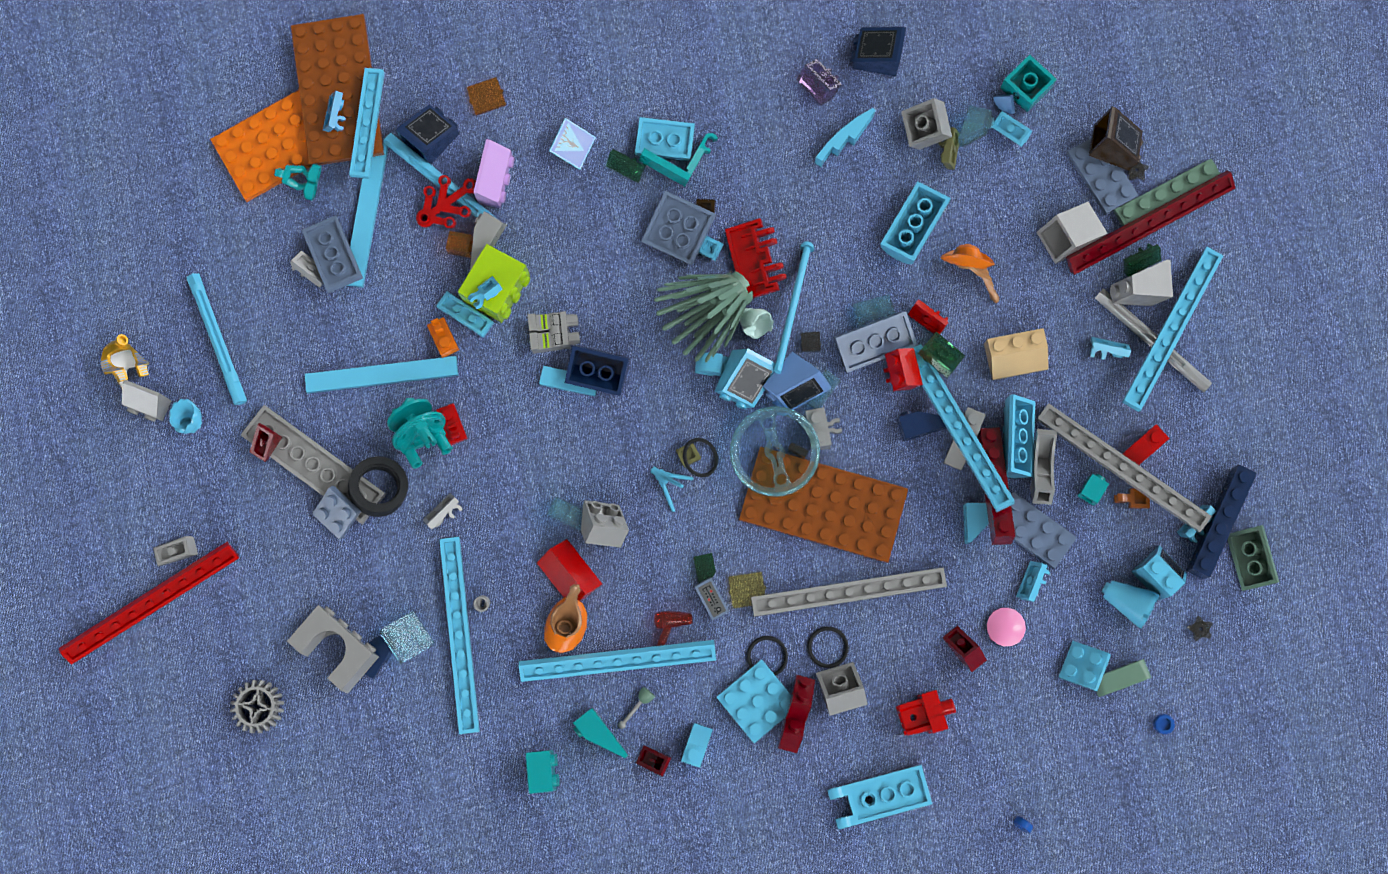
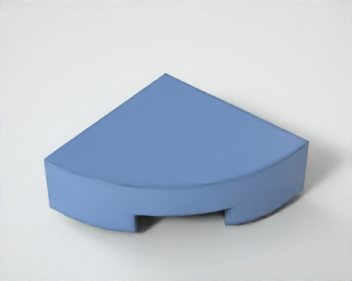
M1013 94L996 95L993 97L996 106L1001 111L1007 114L1015 113Z

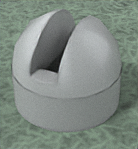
M480 595L474 600V608L479 612L486 611L490 606V600L485 595ZM484 599V607H481L482 600Z

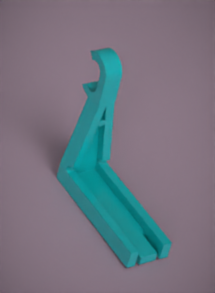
M713 133L705 135L686 171L645 148L638 161L685 187L703 154H710L711 152L710 148L705 146L706 141L711 139L714 142L717 141L718 137Z

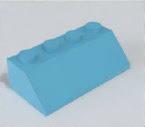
M1014 394L1009 395L1005 399L1003 453L1007 477L1013 479L1033 477L1035 401Z

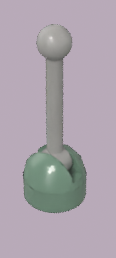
M643 686L639 691V702L626 718L618 723L620 729L626 727L627 721L642 703L647 704L655 698V695Z

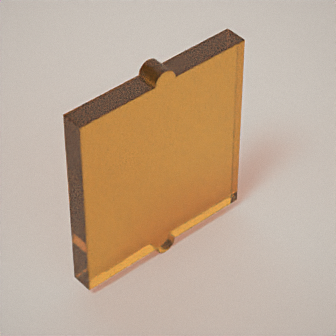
M497 77L466 87L470 97L469 102L472 104L476 116L506 106L502 94L504 91L500 88Z

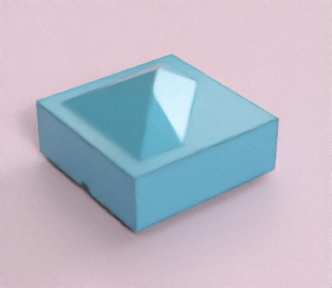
M706 236L699 254L716 261L724 244Z

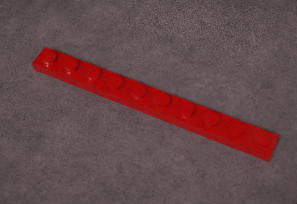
M228 541L61 646L59 653L72 665L239 559L238 553Z

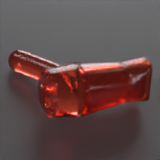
M677 611L656 612L654 617L655 626L663 629L656 646L666 644L672 628L693 624L692 613Z

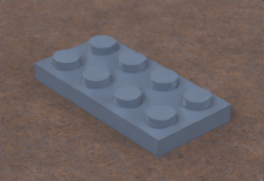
M1090 138L1068 150L1066 154L1103 213L1107 215L1120 206L1136 199L1139 195L1122 168L1089 156Z
M336 215L302 229L328 293L363 279Z
M906 310L834 336L846 373L883 360L886 353L896 349L917 346Z
M1012 492L1011 496L1015 501L1011 505L1016 535L1014 541L1052 569H1055L1077 537L1018 494Z

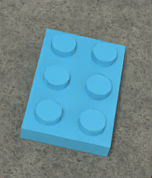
M640 117L635 155H641L645 148L661 158L691 161L695 123Z

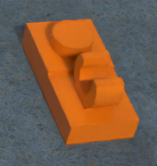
M444 317L436 318L427 325L442 358L459 351Z

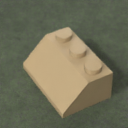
M1044 328L990 338L984 343L992 380L1048 370V345Z

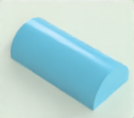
M917 181L880 243L881 248L894 259L906 264H913L951 198Z

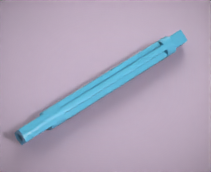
M392 133L383 140L386 146L440 188L438 179L443 175ZM447 178L442 180L443 184L447 183ZM452 181L448 186L447 195L449 196L460 189ZM465 194L456 201L461 206L469 207L471 214L476 218L480 213L483 214L484 211L490 213L468 194Z
M192 273L187 277V281L195 297L234 405H242L247 402V399L206 295L205 287L200 274Z

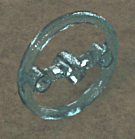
M765 407L749 414L738 425L730 444V459L737 477L749 489L765 496H785L801 489L813 477L820 460V444L813 426L800 413L785 407ZM776 415L789 417L799 423L805 429L811 442L812 451L809 466L805 473L794 483L790 482V477L786 474L783 462L785 448L778 441ZM766 419L773 420V425L770 428H764L763 423ZM756 420L760 421V426L764 429L767 441L764 453L772 462L774 488L761 486L751 480L744 472L739 460L740 440L746 429ZM774 446L780 450L777 452L776 457L770 453L773 451ZM782 474L786 475V482L779 485L777 477Z

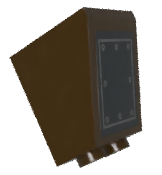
M1112 106L1093 125L1089 156L1129 171L1141 159L1140 148L1143 144V131L1116 107Z

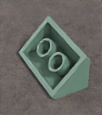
M1260 525L1230 533L1227 540L1242 591L1279 583L1264 526Z

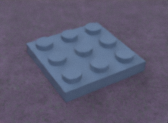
M665 191L641 242L692 266L716 214Z

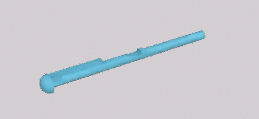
M805 241L800 245L803 253L774 367V372L780 374L782 371L809 253L814 251V245L809 241Z

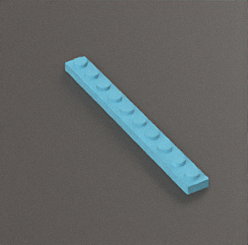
M1209 247L1203 250L1122 403L1138 412L1142 410L1222 260V254Z
M920 344L913 347L923 383L922 387L996 512H999L1015 503L1013 497L923 346Z
M460 537L440 539L458 728L459 734L480 732Z
M714 640L526 660L519 661L521 682L715 661Z

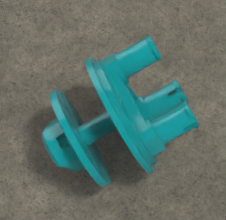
M406 398L401 406L392 409L393 413L387 420V426L391 431L396 432L392 438L393 446L397 450H401L411 467L416 469L423 464L416 449L423 446L430 448V443L432 447L437 444L441 453L446 455L451 452L453 447L447 440L446 432L443 429L446 423L444 415L440 412H431L432 405L427 399L415 400L414 398Z

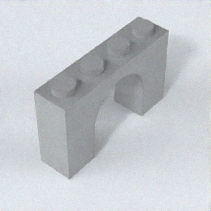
M318 605L287 642L300 654L308 657L324 638L335 634L340 635L346 646L345 656L329 675L328 679L338 689L349 693L379 656L374 653L376 649L368 642L364 644L361 641L363 637L354 630L351 632L347 629L349 625L341 618L337 620L334 617L336 613L328 606L323 608Z

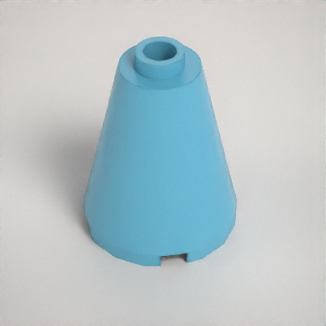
M1113 580L1111 583L1106 582L1102 589V593H1104L1103 598L1140 629L1146 623L1155 602L1157 603L1160 594Z

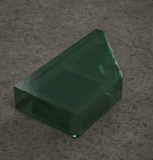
M712 553L693 557L698 583L709 577L713 578L716 569Z

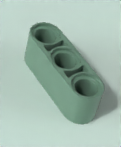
M1141 659L1104 673L1098 691H1096L1098 697L1152 678L1145 660Z

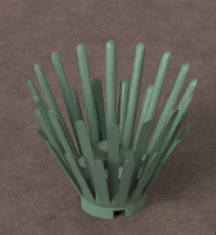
M730 271L726 274H691L678 277L680 280H697L665 283L664 285L667 287L657 289V291L661 292L691 287L686 288L684 291L657 297L654 299L655 302L672 298L678 299L704 292L656 312L657 316L676 309L680 313L699 305L662 327L666 331L686 320L684 325L689 327L672 340L674 345L709 319L694 334L696 339L683 351V355H687L719 322L714 332L705 342L704 347L695 357V362L699 361L723 328V332L705 358V363L708 362L711 356H715L730 331L724 347L728 345L746 306L753 300V292L748 293L746 289L750 284L739 272L735 271L731 274Z

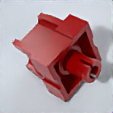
M937 690L916 695V700L896 706L904 736L925 731L937 733L947 730L949 728L945 716L956 713L952 698L940 701ZM911 715H914L913 721L910 719Z

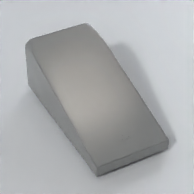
M185 536L153 548L157 566L198 555L195 540L192 536Z

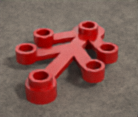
M441 175L438 179L440 190L437 205L432 209V200L436 195V190L432 186H426L423 190L425 195L424 207L416 215V221L421 227L427 228L434 223L444 225L450 229L454 228L456 220L452 217H437L436 215L440 212L458 214L464 218H468L471 215L469 207L451 206V204L467 193L474 194L476 180L472 178L466 179L463 182V187L447 197L451 179L446 175ZM444 178H447L446 184L442 183ZM472 182V188L468 189V183ZM428 189H432L431 195L427 194ZM463 209L468 210V213L466 215H463ZM424 215H427L426 221L422 220ZM452 219V225L448 226V220Z

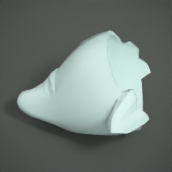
M745 308L740 324L746 335L753 339H758L768 331H772L774 321L771 314L764 309Z

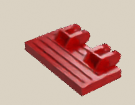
M761 218L725 229L735 271L743 275L750 285L746 289L748 293L753 292V299L780 291L778 282L787 279L786 274H778L772 277L768 275V273L780 270L784 266L783 263H776L765 267L766 264L773 263L769 247L778 242L776 238L760 242L759 238L775 232L773 227L756 231L764 227Z

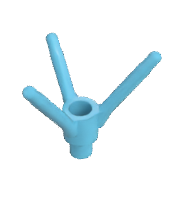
M654 466L651 469V473L659 481L671 511L675 512L666 484L670 482L677 487L683 488L684 486L672 478L692 481L693 477L665 472L663 469L659 470Z

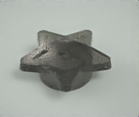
M1139 161L1137 165L1128 171L1129 180L1141 179L1144 181V172L1149 166L1141 164Z
M1200 616L1196 617L1194 624L1187 627L1192 631L1195 641L1202 637L1208 639L1212 637L1209 629L1213 623L1204 622Z

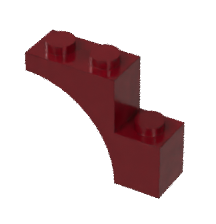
M796 675L790 704L780 734L779 749L798 753L804 735L805 723L812 706L815 686L814 679Z

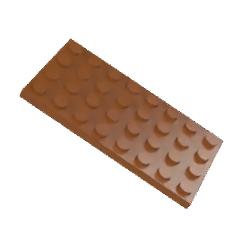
M364 14L291 25L309 165L311 166L313 163L326 165L350 161L352 159L365 68H372ZM338 91L343 93L342 100H344L342 110L338 111L337 116H344L346 119L344 122L337 121L339 126L344 127L342 131L333 129L330 132L323 131L329 97L333 92ZM379 116L373 157L385 155Z
M760 446L739 521L888 563L908 488Z

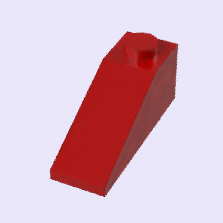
M1156 424L1122 454L1137 465H1140L1170 438Z

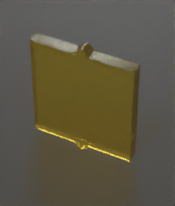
M762 572L728 577L730 585L729 594L732 598L733 609L752 606L751 597L765 595L766 586H764Z

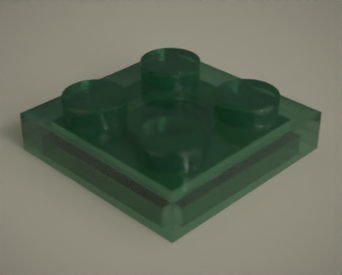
M938 332L932 335L918 353L946 378L952 374L965 357L961 351Z

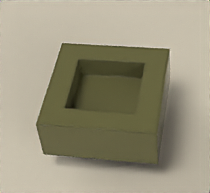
M694 443L687 450L689 465L701 460ZM684 445L675 451L682 465L686 468L683 462Z

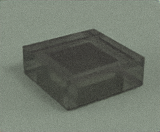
M820 332L800 333L802 353L821 351Z
M794 443L790 444L787 451L803 459L808 454L807 449Z

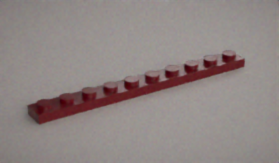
M1227 170L1066 256L1071 273L1075 275L1234 190L1236 187L1232 173Z

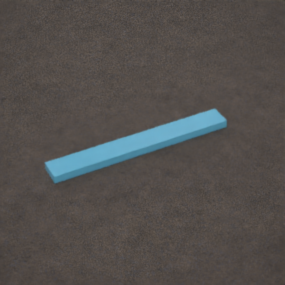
M384 143L385 155L372 157L370 178H362L350 245L363 279L347 286L364 287L388 146Z
M452 356L305 374L306 393L309 394L459 375L457 357Z

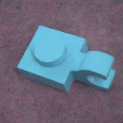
M492 276L478 286V291L470 294L468 299L471 302L478 299L473 305L476 309L482 307L484 299L489 300L495 297L502 290V287Z

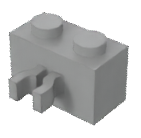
M824 407L806 410L804 417L811 452L830 449L832 445L830 433L841 434L842 428L828 427L833 426L835 423H840V418L827 422Z

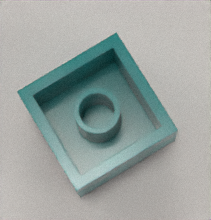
M1029 54L1004 79L1000 88L1008 95L1013 94L1014 101L1028 112L1053 88L1057 79Z
M553 750L526 753L529 794L556 791L557 787L560 786L559 774H555V766H558L557 754H554Z

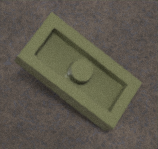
M950 127L952 137L938 144L944 148V152L941 153V162L948 170H955L961 135L955 127Z

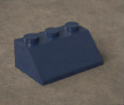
M573 345L564 383L621 396L631 358Z

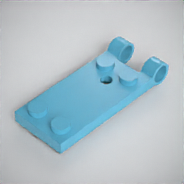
M922 765L827 790L830 800L843 796L848 797L852 815L835 819L838 829L932 804ZM871 796L873 799L872 803L867 804L865 798Z

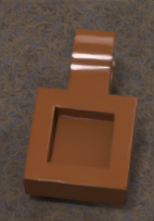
M1135 488L1128 489V494L1118 493L1114 495V503H1128L1131 509L1150 508V499Z

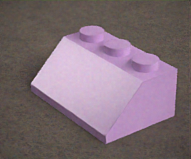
M488 139L485 142L474 195L480 205L501 208V203H504L506 199V192L504 191L505 186L509 185L510 182L509 169L513 168L514 157L510 149Z

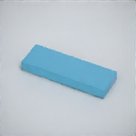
M446 291L436 305L438 309L483 338L494 323L491 319Z
M543 366L539 385L596 396V390L564 383L567 370Z

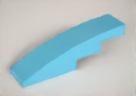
M872 108L844 126L827 142L816 156L815 164L822 167L831 153L838 156L847 142L854 146L873 119L876 110Z

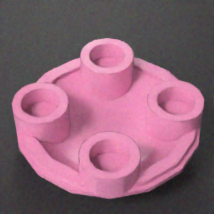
M1000 608L989 616L987 632L991 641L1005 647L1019 643L1024 637L1026 630L1025 621L1016 610Z

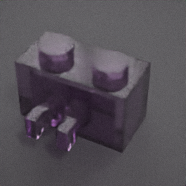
M818 59L805 64L796 79L820 105L832 100L842 85L838 81L839 76H833L830 73L832 69L830 67L826 68Z

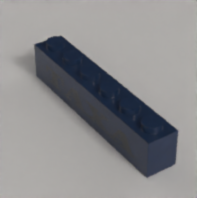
M1242 465L1232 468L1214 507L1216 512L1212 515V520L1207 523L1204 529L1205 534L1201 536L1186 569L1187 572L1201 579L1211 577L1257 475L1256 472Z

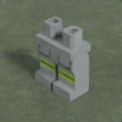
M566 311L539 315L528 314L530 346L533 354L571 349V345L580 343L579 332L569 333V327L579 326L576 314H567Z

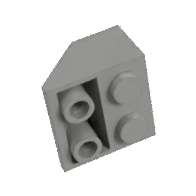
M584 500L581 532L585 543L621 548L629 529L620 505Z

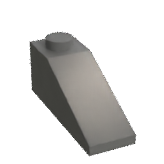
M485 211L483 214L480 213L475 221L470 270L485 245L488 244L494 247L507 224Z
M968 407L963 415L977 437L986 414ZM953 439L943 463L962 470L966 460Z

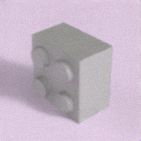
M933 98L901 111L909 147L920 150L952 137L943 101Z

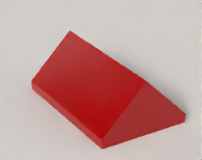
M567 539L550 548L537 562L538 566L564 598L569 594L570 586L573 584L580 586V593L577 597V600L580 602L603 585Z

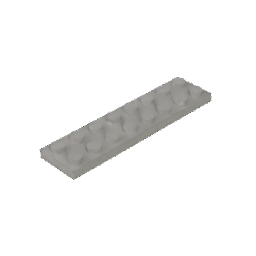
M263 405L241 436L252 443L257 424H263L283 437L270 457L322 496L334 485L350 500L348 483L353 469L267 406ZM361 477L359 489L362 496L372 503L379 504L386 493L364 477ZM360 512L356 521L363 525L369 515Z

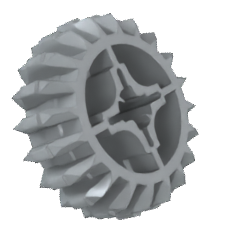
M252 680L251 685L246 682L244 683L245 689L242 687L238 688L240 695L237 693L233 694V697L237 700L230 702L231 705H235V708L230 709V712H236L232 720L239 719L236 725L238 727L243 725V731L249 729L250 733H255L256 730L258 733H262L263 728L265 731H269L270 725L273 727L277 725L274 719L281 720V716L277 715L278 712H284V709L279 708V705H283L284 701H278L282 694L278 693L275 695L278 688L273 687L271 689L272 683L270 682L266 685L264 680H260L259 683L257 680ZM257 691L250 702H244L250 693ZM264 692L269 696L271 706L265 703ZM258 704L261 707H265V709L260 708V710H258L249 705ZM243 708L249 710L251 721L245 716ZM263 712H270L264 721L258 723V719L261 718Z

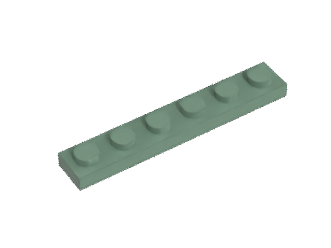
M1211 158L1120 206L1113 212L1120 224L1124 226L1221 173Z

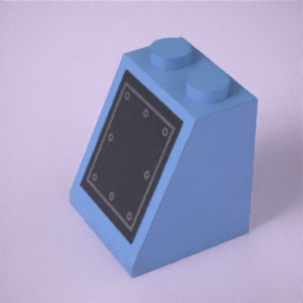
M793 351L784 361L781 373L777 374L774 372L763 385L767 392L766 396L773 401L772 404L779 410L783 408L787 412H791L832 388L820 370Z

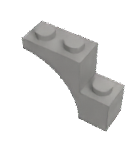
M1037 429L1033 477L1030 485L1033 504L1052 505L1055 493L1054 455L1057 430Z

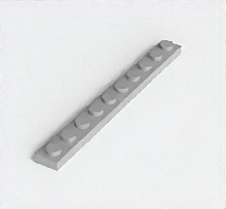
M1048 403L1037 418V421L1050 430H1057V435L1198 533L1202 531L1212 517Z
M943 567L751 597L754 617L944 588L947 587Z

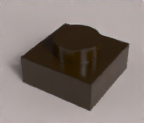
M696 199V205L715 213L716 200Z

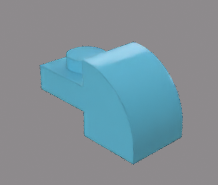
M704 353L699 361L696 362L695 373L721 376L729 357L716 353L714 357L711 356L708 362L705 363L708 353Z

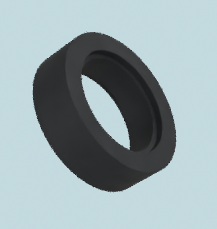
M381 456L367 458L356 465L348 483V494L351 502L362 513L373 517L387 516L395 512L402 505L408 491V479L403 468L394 460ZM371 470H383L389 473L397 485L396 495L390 501L382 504L366 500L359 489L361 477Z

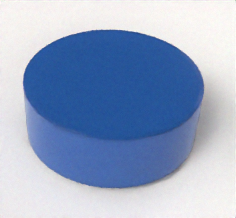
M1161 714L1154 719L1153 726L1158 733L1169 734L1174 730L1175 722L1171 716Z
M1016 816L1013 821L1016 827L1028 834L1034 828L1031 823L1020 816Z

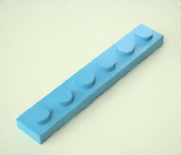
M365 68L349 172L350 177L370 178L385 74L383 69Z

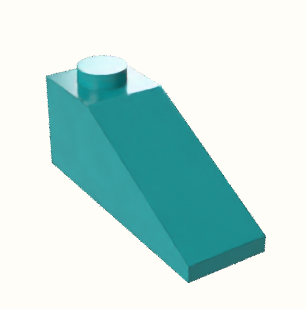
M591 708L573 722L575 725L573 729L580 738L583 736L585 739L623 758L629 756L594 708Z

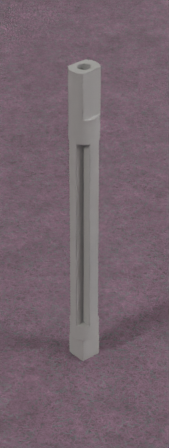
M1103 288L1095 299L1152 347L1158 335L1122 304H1112L1110 294ZM1175 350L1172 351L1167 362L1204 393L1211 386L1212 382Z

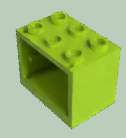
M486 244L461 285L458 294L463 302L475 308L473 304L478 299L471 302L468 296L478 291L477 287L493 276L502 287V290L495 297L489 300L484 299L482 307L477 310L502 323L504 319L507 320L510 316L512 305L519 301L522 288L527 287L531 278L525 264Z

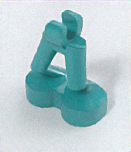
M313 163L309 170H307L304 165H286L285 169H276L274 175L281 177L283 184L297 191L303 190L304 198L313 201L322 166ZM303 173L307 178V182L298 183L290 178L291 174Z

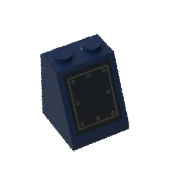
M860 27L859 34L855 33L853 43L857 47L856 51H852L850 62H854L852 69L896 77L906 27Z
M430 104L399 126L396 131L403 143L429 164H432L459 135V131L457 129L458 125L451 118L446 119L443 116L444 113L438 107L433 108Z

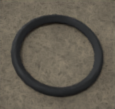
M694 438L688 441L683 449V462L688 471L693 475L708 477L717 468L718 454L715 447L708 440ZM694 442L707 444L714 454V465L707 473H698L688 464L687 450Z
M826 626L812 633L807 649L810 658L815 664L823 668H833L840 665L846 659L849 645L846 636L840 630ZM822 631L836 632L844 641V654L835 663H821L812 653V641Z
M773 636L759 637L756 640H754L748 648V665L750 668L753 667V664L751 662V652L753 647L760 641L772 640L778 643L784 652V661L782 666L777 671L773 672V674L776 676L780 674L787 665V649L785 645L782 643V641H780L778 638H775Z

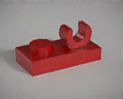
M919 299L908 313L911 318L937 337H939L949 323L948 317L944 319L939 315L940 311L934 312L933 309Z
M454 403L436 410V412L442 413L445 417L446 423L443 429L451 446L468 439Z

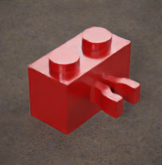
M900 348L885 354L888 368L883 370L884 373L890 374V378L886 379V382L892 383L893 391L910 390L923 385L914 348Z

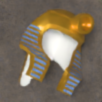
M120 334L116 337V340L111 341L104 347L101 356L102 371L104 374L112 373L121 388H123L124 380L128 381L127 370L129 368L135 367L139 377L149 375L147 370L149 362L128 344L127 336Z

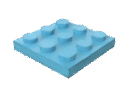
M761 659L716 698L752 742L755 743L786 717L791 694Z

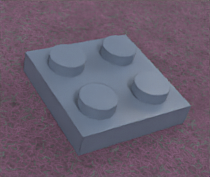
M333 485L327 490L312 514L340 540L346 535L361 510Z

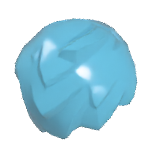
M180 399L172 404L169 411V420L178 433H195L202 424V415L199 408L189 399Z

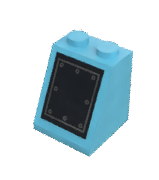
M748 348L732 350L714 392L720 394L719 397L723 400L736 402L735 405L741 409L754 408L765 391L763 385L774 374L775 363Z
M1160 545L1131 571L1149 591L1160 594L1158 600L1171 597L1185 584L1187 573Z

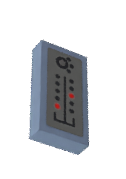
M712 577L694 585L712 621L729 612Z

